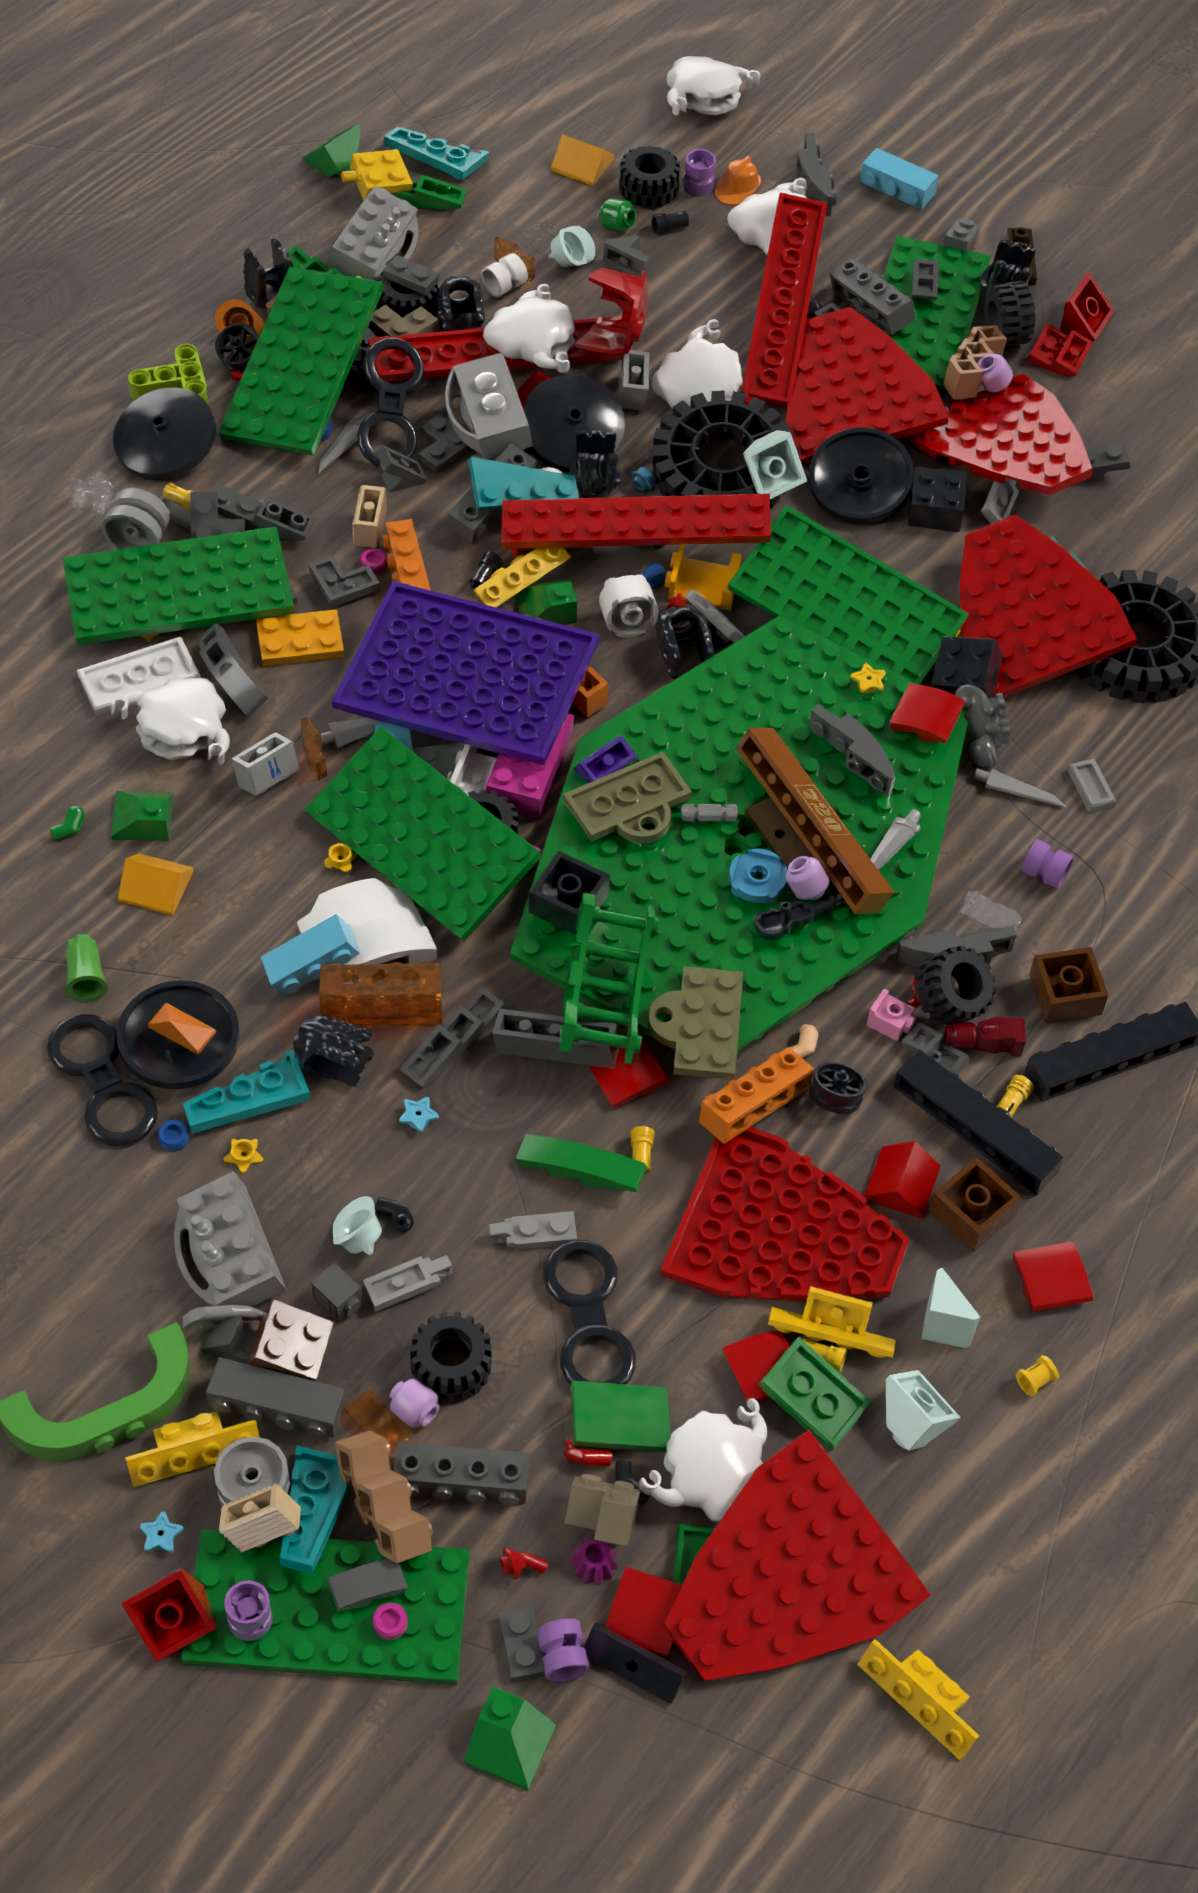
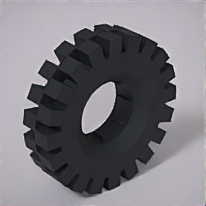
M724 390L712 391L711 401L707 402L704 394L700 393L691 396L690 406L682 400L673 406V415L668 412L660 421V428H656L652 452L655 484H659V492L662 496L757 494L746 463L733 470H715L699 460V448L710 440L725 438L734 440L747 449L755 440L776 430L791 433L787 423H780L781 415L773 407L765 412V402L756 397L748 405L745 404V393L733 391L731 401H725ZM780 495L770 499L771 509L780 501Z
M1122 570L1119 579L1114 572L1101 575L1100 582L1116 596L1126 618L1144 619L1155 624L1164 633L1165 640L1164 643L1155 647L1133 646L1074 671L1081 679L1091 675L1089 685L1099 692L1107 684H1111L1110 697L1122 700L1125 690H1130L1131 702L1145 703L1148 692L1153 702L1157 703L1167 701L1169 692L1176 698L1186 693L1188 686L1193 688L1198 683V602L1194 603L1196 593L1186 586L1176 593L1179 581L1166 576L1161 585L1156 584L1158 573L1144 570L1141 581L1137 580L1135 570Z

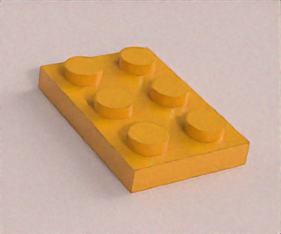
M337 609L256 619L263 667L344 658Z

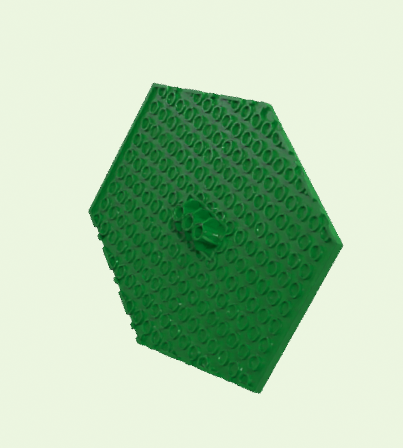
M778 616L580 738L531 889L559 850L610 874L609 896L600 907V910L645 918L648 905L654 906V915L659 918L656 935H651L637 1025V1030L653 1039L655 1038L648 1027L650 1006L656 998L664 993L681 991L683 966L743 972L737 1054H739L741 1049L747 1044L762 1038L763 1033L773 1026H779L811 1004L815 997L824 991L827 993L841 979L850 977L879 957L883 950L892 944H898L912 930H918L922 927L968 725L967 720L964 718L967 708L963 707L946 743L920 741L918 733L893 731L889 722L908 684L916 683ZM868 663L874 670H884L886 672V675L881 680L884 690L862 693L857 686V681L851 679L850 676L852 673L862 671L863 665ZM819 704L839 719L848 713L872 734L886 753L895 774L893 790L890 796H886L880 790L874 789L870 783L859 775L853 774L845 766L846 754L836 750L832 744L822 737L815 735L809 729L811 710ZM749 728L775 729L870 859L896 817L905 818L912 809L917 810L921 814V817L916 822L921 828L918 833L878 870L895 892L879 913L855 914L848 903H841L835 910L815 916L812 923L792 928L790 934H786L779 939L767 940L757 934L754 918L758 913L770 910L771 907L775 910H780L781 902L788 901L792 904L801 899L795 896L788 882L784 892L777 897L776 902L769 905L746 901L735 897L731 892L729 871L734 858L739 854L740 857L748 854V850L752 849L771 851L744 815L745 808L767 798L772 800L735 749ZM619 735L623 736L637 755V758L625 767L664 752L692 791L691 799L670 808L671 820L669 829L663 837L654 842L634 843L623 838L617 831L591 842L563 801L564 793L588 784L576 774L573 768ZM683 804H694V807H698V804H721V807H725V804H735L738 808V816L736 821H725V818H721V821H698V818H694V821H683L681 818V807ZM647 823L642 825V828L650 831L656 829V826ZM757 872L755 876L751 875L758 880L764 879L760 872ZM829 879V884L820 898L804 901L813 905L826 900L830 895L836 896L840 892ZM528 896L510 952V960L565 990L572 948L578 949L579 943H575V934L530 914ZM597 921V924H591L589 939L593 940V943L638 952L642 930ZM590 955V958L585 957L583 972H587V976L633 984L636 963ZM590 988L580 990L579 998L599 1009L624 1014L629 1012L631 996ZM659 1014L655 1017L660 1022L671 1020V1017L667 1014Z

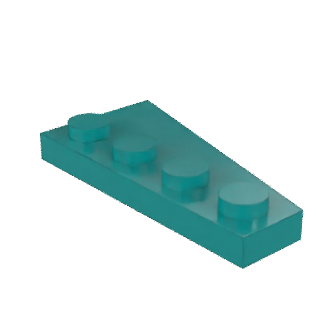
M398 126L384 136V145L393 148V150L398 149L399 152L417 161L424 162L434 169L446 172L454 178L464 180L489 160L488 151L481 150L479 154L470 151V146L460 144L459 148L447 145V140L445 139L429 140L426 139V134Z
M470 457L468 460L477 511L502 509L503 500L579 498L575 476L476 457Z
M293 1049L283 1053L284 1058L274 1063L269 1060L259 1065L260 1070L248 1076L241 1074L233 1078V1082L224 1088L217 1086L183 1103L191 1133L309 1101L310 1093L298 1061L294 1057Z
M296 1445L295 1464L292 1471V1485L289 1496L301 1507L299 1529L295 1530L294 1533L289 1536H283L280 1565L313 1574L352 1484L345 1485L339 1474L337 1455Z

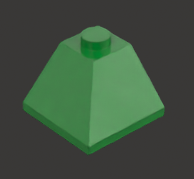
M358 123L336 134L304 155V161L327 177L336 173L340 177L342 172L350 171L349 165L351 164L352 154L358 153L361 126Z
M564 579L532 584L514 596L519 614L538 617L539 619L562 625L577 623L578 601L571 581Z
M116 791L111 839L169 841L174 792Z
M492 1686L478 1717L464 1763L525 1790H529L555 1731L556 1724L526 1700Z

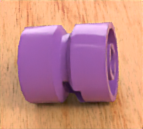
M694 149L686 155L683 186L688 193L703 196L711 193L713 190L716 157L712 152L706 149Z
M1037 839L1024 860L1021 872L1035 878L1042 876L1043 883L1059 889L1071 869L1074 856L1062 850L1053 852L1050 844Z
M249 1580L238 1582L232 1586L226 1594L224 1604L229 1629L233 1635L246 1641L257 1640L266 1635L271 1628L273 1618L269 1594L264 1586Z
M559 1619L548 1622L538 1628L537 1636L540 1650L546 1654L542 1661L548 1681H570L582 1677L589 1672L590 1668L586 1650L580 1647L584 1639L579 1620Z

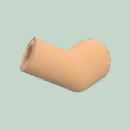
M803 1024L799 1027V1042L789 1047L801 1058L815 1051L818 1040L816 1027L809 1024Z

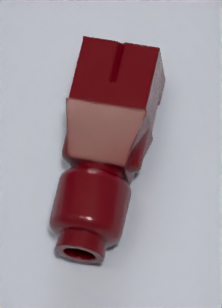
M997 1016L978 1022L977 1027L972 1022H954L951 1026H945L944 1042L945 1044H951L954 1048L972 1049L976 1045L977 1050L993 1054L1011 1052V1056L1021 1057L1026 1044L1024 1018Z

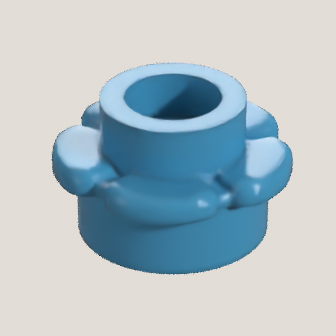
M640 467L637 471L632 472V477L634 478L632 483L638 490L644 491L646 489L650 491L656 479L649 470Z

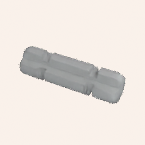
M683 804L681 807V818L683 821H694V818H698V821H721V818H725V821H736L738 816V808L735 804H725V807H721V804H698V807H694V804Z

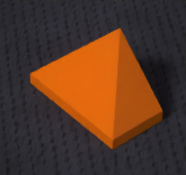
M165 1003L148 1023L149 1028L198 1055L216 1034L214 1028L168 1003Z

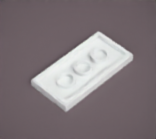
M181 637L77 670L78 678L96 716L111 711L112 700L122 698L130 692L147 691L164 686L168 680L174 678H200V674Z

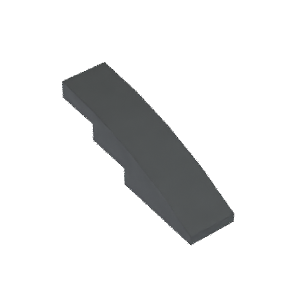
M482 986L465 1007L460 1005L443 1026L438 1024L400 1068V1071L424 1088L444 1072L496 1020L499 1009L506 1008L505 1003Z

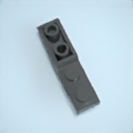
M805 133L804 148L798 149L797 176L806 180L807 188L805 191L807 197L812 200L826 202L825 215L831 216L832 206H836L837 201L836 191H832L834 189V175H830L829 165H822V159H818L820 157V143H816L815 133Z
M1126 443L1086 449L1092 466V477L1081 482L1105 480L1104 473L1130 469Z
M215 483L211 492H218V514L229 519H245V531L277 526L279 539L305 540L315 521L314 517L267 497L262 503Z
M215 623L197 641L201 648L199 654L227 694L250 717L268 699V696L249 664L240 658L223 627Z
M819 704L811 710L809 729L815 735L822 737L832 744L836 750L846 754L845 766L853 774L859 775L870 783L874 789L880 790L886 796H890L893 790L895 774L886 753L872 734L848 713L839 719Z
M1013 926L995 927L989 931L977 934L968 933L960 938L957 937L954 929L937 930L928 935L910 936L899 941L895 958L899 963L919 968L921 962L926 961V958L954 946H965L966 949H975L976 955L982 954L985 957V964H990L993 955L1013 950L1017 934Z

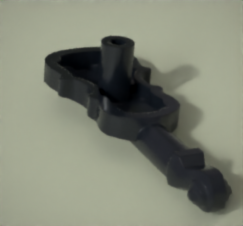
M840 893L836 896L830 895L826 900L813 905L804 900H797L792 904L788 901H783L780 903V910H775L771 907L770 910L760 912L755 916V930L764 939L776 940L786 934H790L792 928L812 923L815 916L835 910L841 903L847 904V902Z

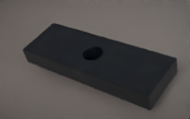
M597 1622L591 1628L584 1645L589 1660L670 1704L676 1699L687 1673L686 1670Z

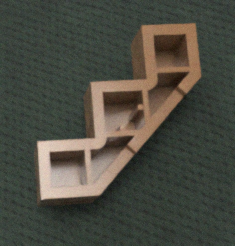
M997 325L973 327L969 337L965 338L959 346L957 353L953 354L950 358L943 386L953 400L975 398L983 371L978 366L979 360L988 354L1003 355L1007 338Z
M367 1431L336 1441L335 1447L339 1474L345 1485L352 1484L357 1493L354 1503L365 1525H373L378 1535L374 1542L380 1554L399 1563L432 1551V1526L428 1518L411 1510L409 1497H411L412 1491L407 1478L390 1470L389 1457L391 1456V1449L386 1438L372 1431Z

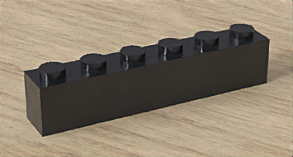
M1187 1002L1178 1005L1170 1004L1153 1014H1142L1128 1023H1117L1103 1032L1089 1033L1078 1041L1072 1043L1070 1041L1064 1042L1053 1050L1036 1052L1029 1058L1024 1074L1033 1083L1035 1093L1040 1101L1043 1102L1197 1046L1198 1020Z
M919 1049L897 1071L893 1086L896 1090L1036 1196L1059 1173L1064 1157L1060 1155L1055 1147L1044 1143L1035 1136L1031 1129L1020 1125L1011 1118L1007 1111L996 1107L987 1100L983 1093L972 1089L963 1082L959 1075L951 1073L940 1065L935 1057L927 1055Z

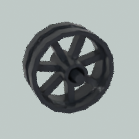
M243 323L232 324L219 333L215 342L216 353L228 370L245 371L253 353V350L248 349V347L256 344L259 336L250 325ZM247 335L254 336L253 338L245 341ZM224 352H232L225 360ZM238 356L239 361L233 362L234 359Z
M825 1062L814 1071L813 1080L809 1086V1095L813 1102L822 1109L837 1114H851L857 1111L862 1104L863 1096L867 1089V1081L863 1074L847 1064Z

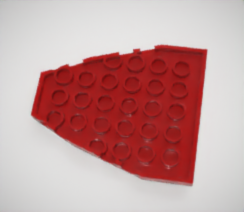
M851 307L806 319L791 403L787 404L786 423L791 431L802 466L811 463L815 451L827 438L846 429L858 427L873 428L886 432L898 439L949 424L947 413L934 381L888 334Z
M1024 373L1014 376L1009 385L1001 391L989 392L983 390L977 392L975 398H965L945 406L948 425L904 437L929 457L937 459L939 455L949 458V464L953 466L959 464L969 465V472L1004 484L1007 482V479L1020 482V488L1035 490L1038 493L1049 496L1092 477V466L1082 438L1053 393Z
M1017 515L1010 516L965 535L959 584L960 609L969 613L961 627L962 637L996 639L1003 653V659L993 698L998 693H1002L1003 698L1138 645L1137 638L1116 596L1061 545Z
M749 1127L725 1144L717 1137L715 1138L661 1268L660 1276L719 1297L807 1301L810 1286L856 1299L890 1297L910 1239L901 1230L894 1228L890 1220L882 1213L878 1215L867 1205L868 1200L862 1194L830 1171L825 1173L812 1164L813 1159L806 1154L802 1157L789 1148V1142L779 1136Z
M807 1430L757 1467L751 1474L745 1486L736 1496L723 1518L695 1556L683 1585L680 1587L662 1625L700 1679L705 1682L725 1677L777 1670L876 1638L928 1599L931 1594L811 1431Z

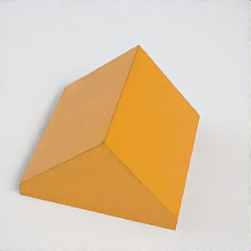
M562 134L551 165V171L593 186L614 160L615 155L599 147Z
M140 853L128 857L124 863L118 902L173 916L194 869L190 866Z

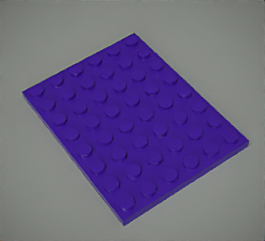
M393 581L332 699V708L545 765L598 647L600 634Z

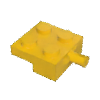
M398 149L354 153L351 158V171L341 173L343 182H356L363 200L366 199L375 185L386 189L389 193L412 190V180Z

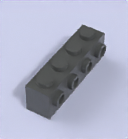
M852 258L829 273L834 293L891 335L915 320L913 310L915 306L912 299L908 295L905 296L899 292L894 285L885 282L880 275L871 272L865 264H860Z
M512 443L496 460L497 462L524 467H536V460ZM471 487L449 511L447 528L473 544L478 537L483 538L494 519L497 521L502 517V509L477 511L473 487Z
M499 1009L492 1033L498 1054L612 1069L615 1067L620 1047L579 1040L578 1043L573 1042L571 1053L559 1051L560 1026L564 1025V1017ZM585 1019L577 1020V1024H581L582 1028L619 1035L616 1023Z
M220 1357L206 1391L209 1406L220 1413H239L249 1420L274 1422L280 1428L305 1430L308 1434L319 1438L325 1436L335 1437L346 1404L345 1389Z
M397 1442L394 1472L407 1478L411 1486V1497H417L419 1494L432 1495L439 1500H449L452 1497L466 1498L467 1501L473 1503L491 1500L499 1501L503 1505L514 1506L518 1503H526L530 1453Z

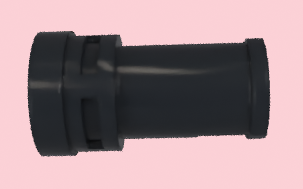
M682 211L668 215L666 213L653 214L651 218L653 231L655 234L669 231V229L688 227V213Z
M491 551L484 552L477 571L469 581L473 589L489 580L490 576L500 569L503 561L498 554Z

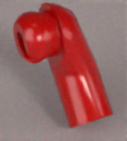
M568 1439L564 1444L565 1451L563 1453L568 1461L597 1467H610L612 1463V1453L610 1450L582 1449V1446H573V1439Z

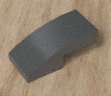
M914 259L912 298L937 300L939 261Z
M920 1022L902 1040V1045L912 1055L920 1049L927 1055L935 1057L939 1064L951 1073L958 1075L969 1064V1056L945 1044L943 1034Z
M390 1559L365 1564L329 1577L327 1580L337 1612L369 1606L374 1599L404 1594L408 1588L400 1564Z

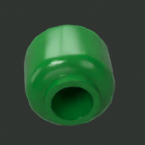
M610 198L600 207L599 219L607 230L626 232L635 223L636 211L629 201Z

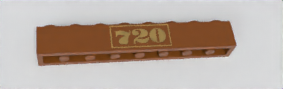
M749 728L735 748L813 857L819 860L827 876L855 914L879 913L895 892L775 729Z

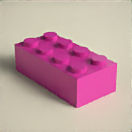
M567 714L545 765L499 753L486 784L487 793L491 794L494 791L499 793L498 797H507L509 799L508 803L514 804L515 812H518V815L540 820L573 737L574 715Z

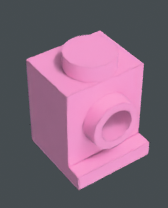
M883 989L869 1011L866 1026L898 1042L904 1032L909 1034L916 1021V1018L913 1017L915 1008L889 995L888 990Z

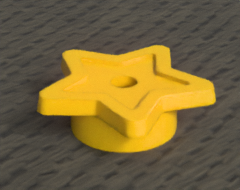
M865 663L862 671L852 673L850 678L857 681L860 692L872 693L876 690H884L881 680L886 675V672L884 670H874L868 663Z
M232 1139L231 1152L223 1160L225 1163L236 1164L240 1172L245 1173L251 1164L262 1163L264 1158L256 1151L257 1139Z

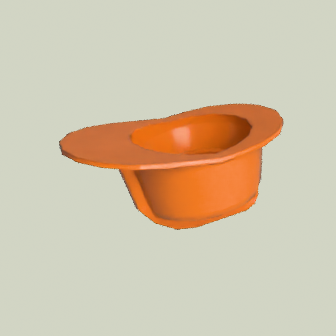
M746 156L744 160L730 162L725 174L717 183L715 196L722 203L739 205L746 197L753 195L760 186L761 177L758 175L757 168L751 162L749 156Z
M227 300L218 307L215 313V324L219 332L232 324L243 323L250 325L260 336L265 325L263 319L248 304L241 300ZM247 335L245 341L253 338L254 336ZM256 344L248 347V349L254 350Z

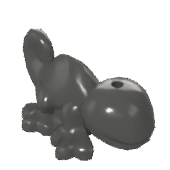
M972 685L960 686L956 690L955 695L964 699V707H968L964 714V718L968 722L966 730L975 738L968 748L969 757L980 768L994 767L997 764L995 746L1000 748L1002 744L1009 743L1010 729L1006 720V701L1002 693L996 694L995 698L988 699L987 695L978 687Z

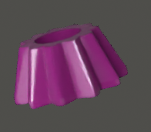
M585 1539L580 1546L573 1549L575 1557L570 1561V1564L576 1567L575 1576H583L586 1584L594 1580L598 1585L602 1583L603 1578L612 1579V1570L617 1569L618 1564L615 1561L617 1552L610 1547V1543Z

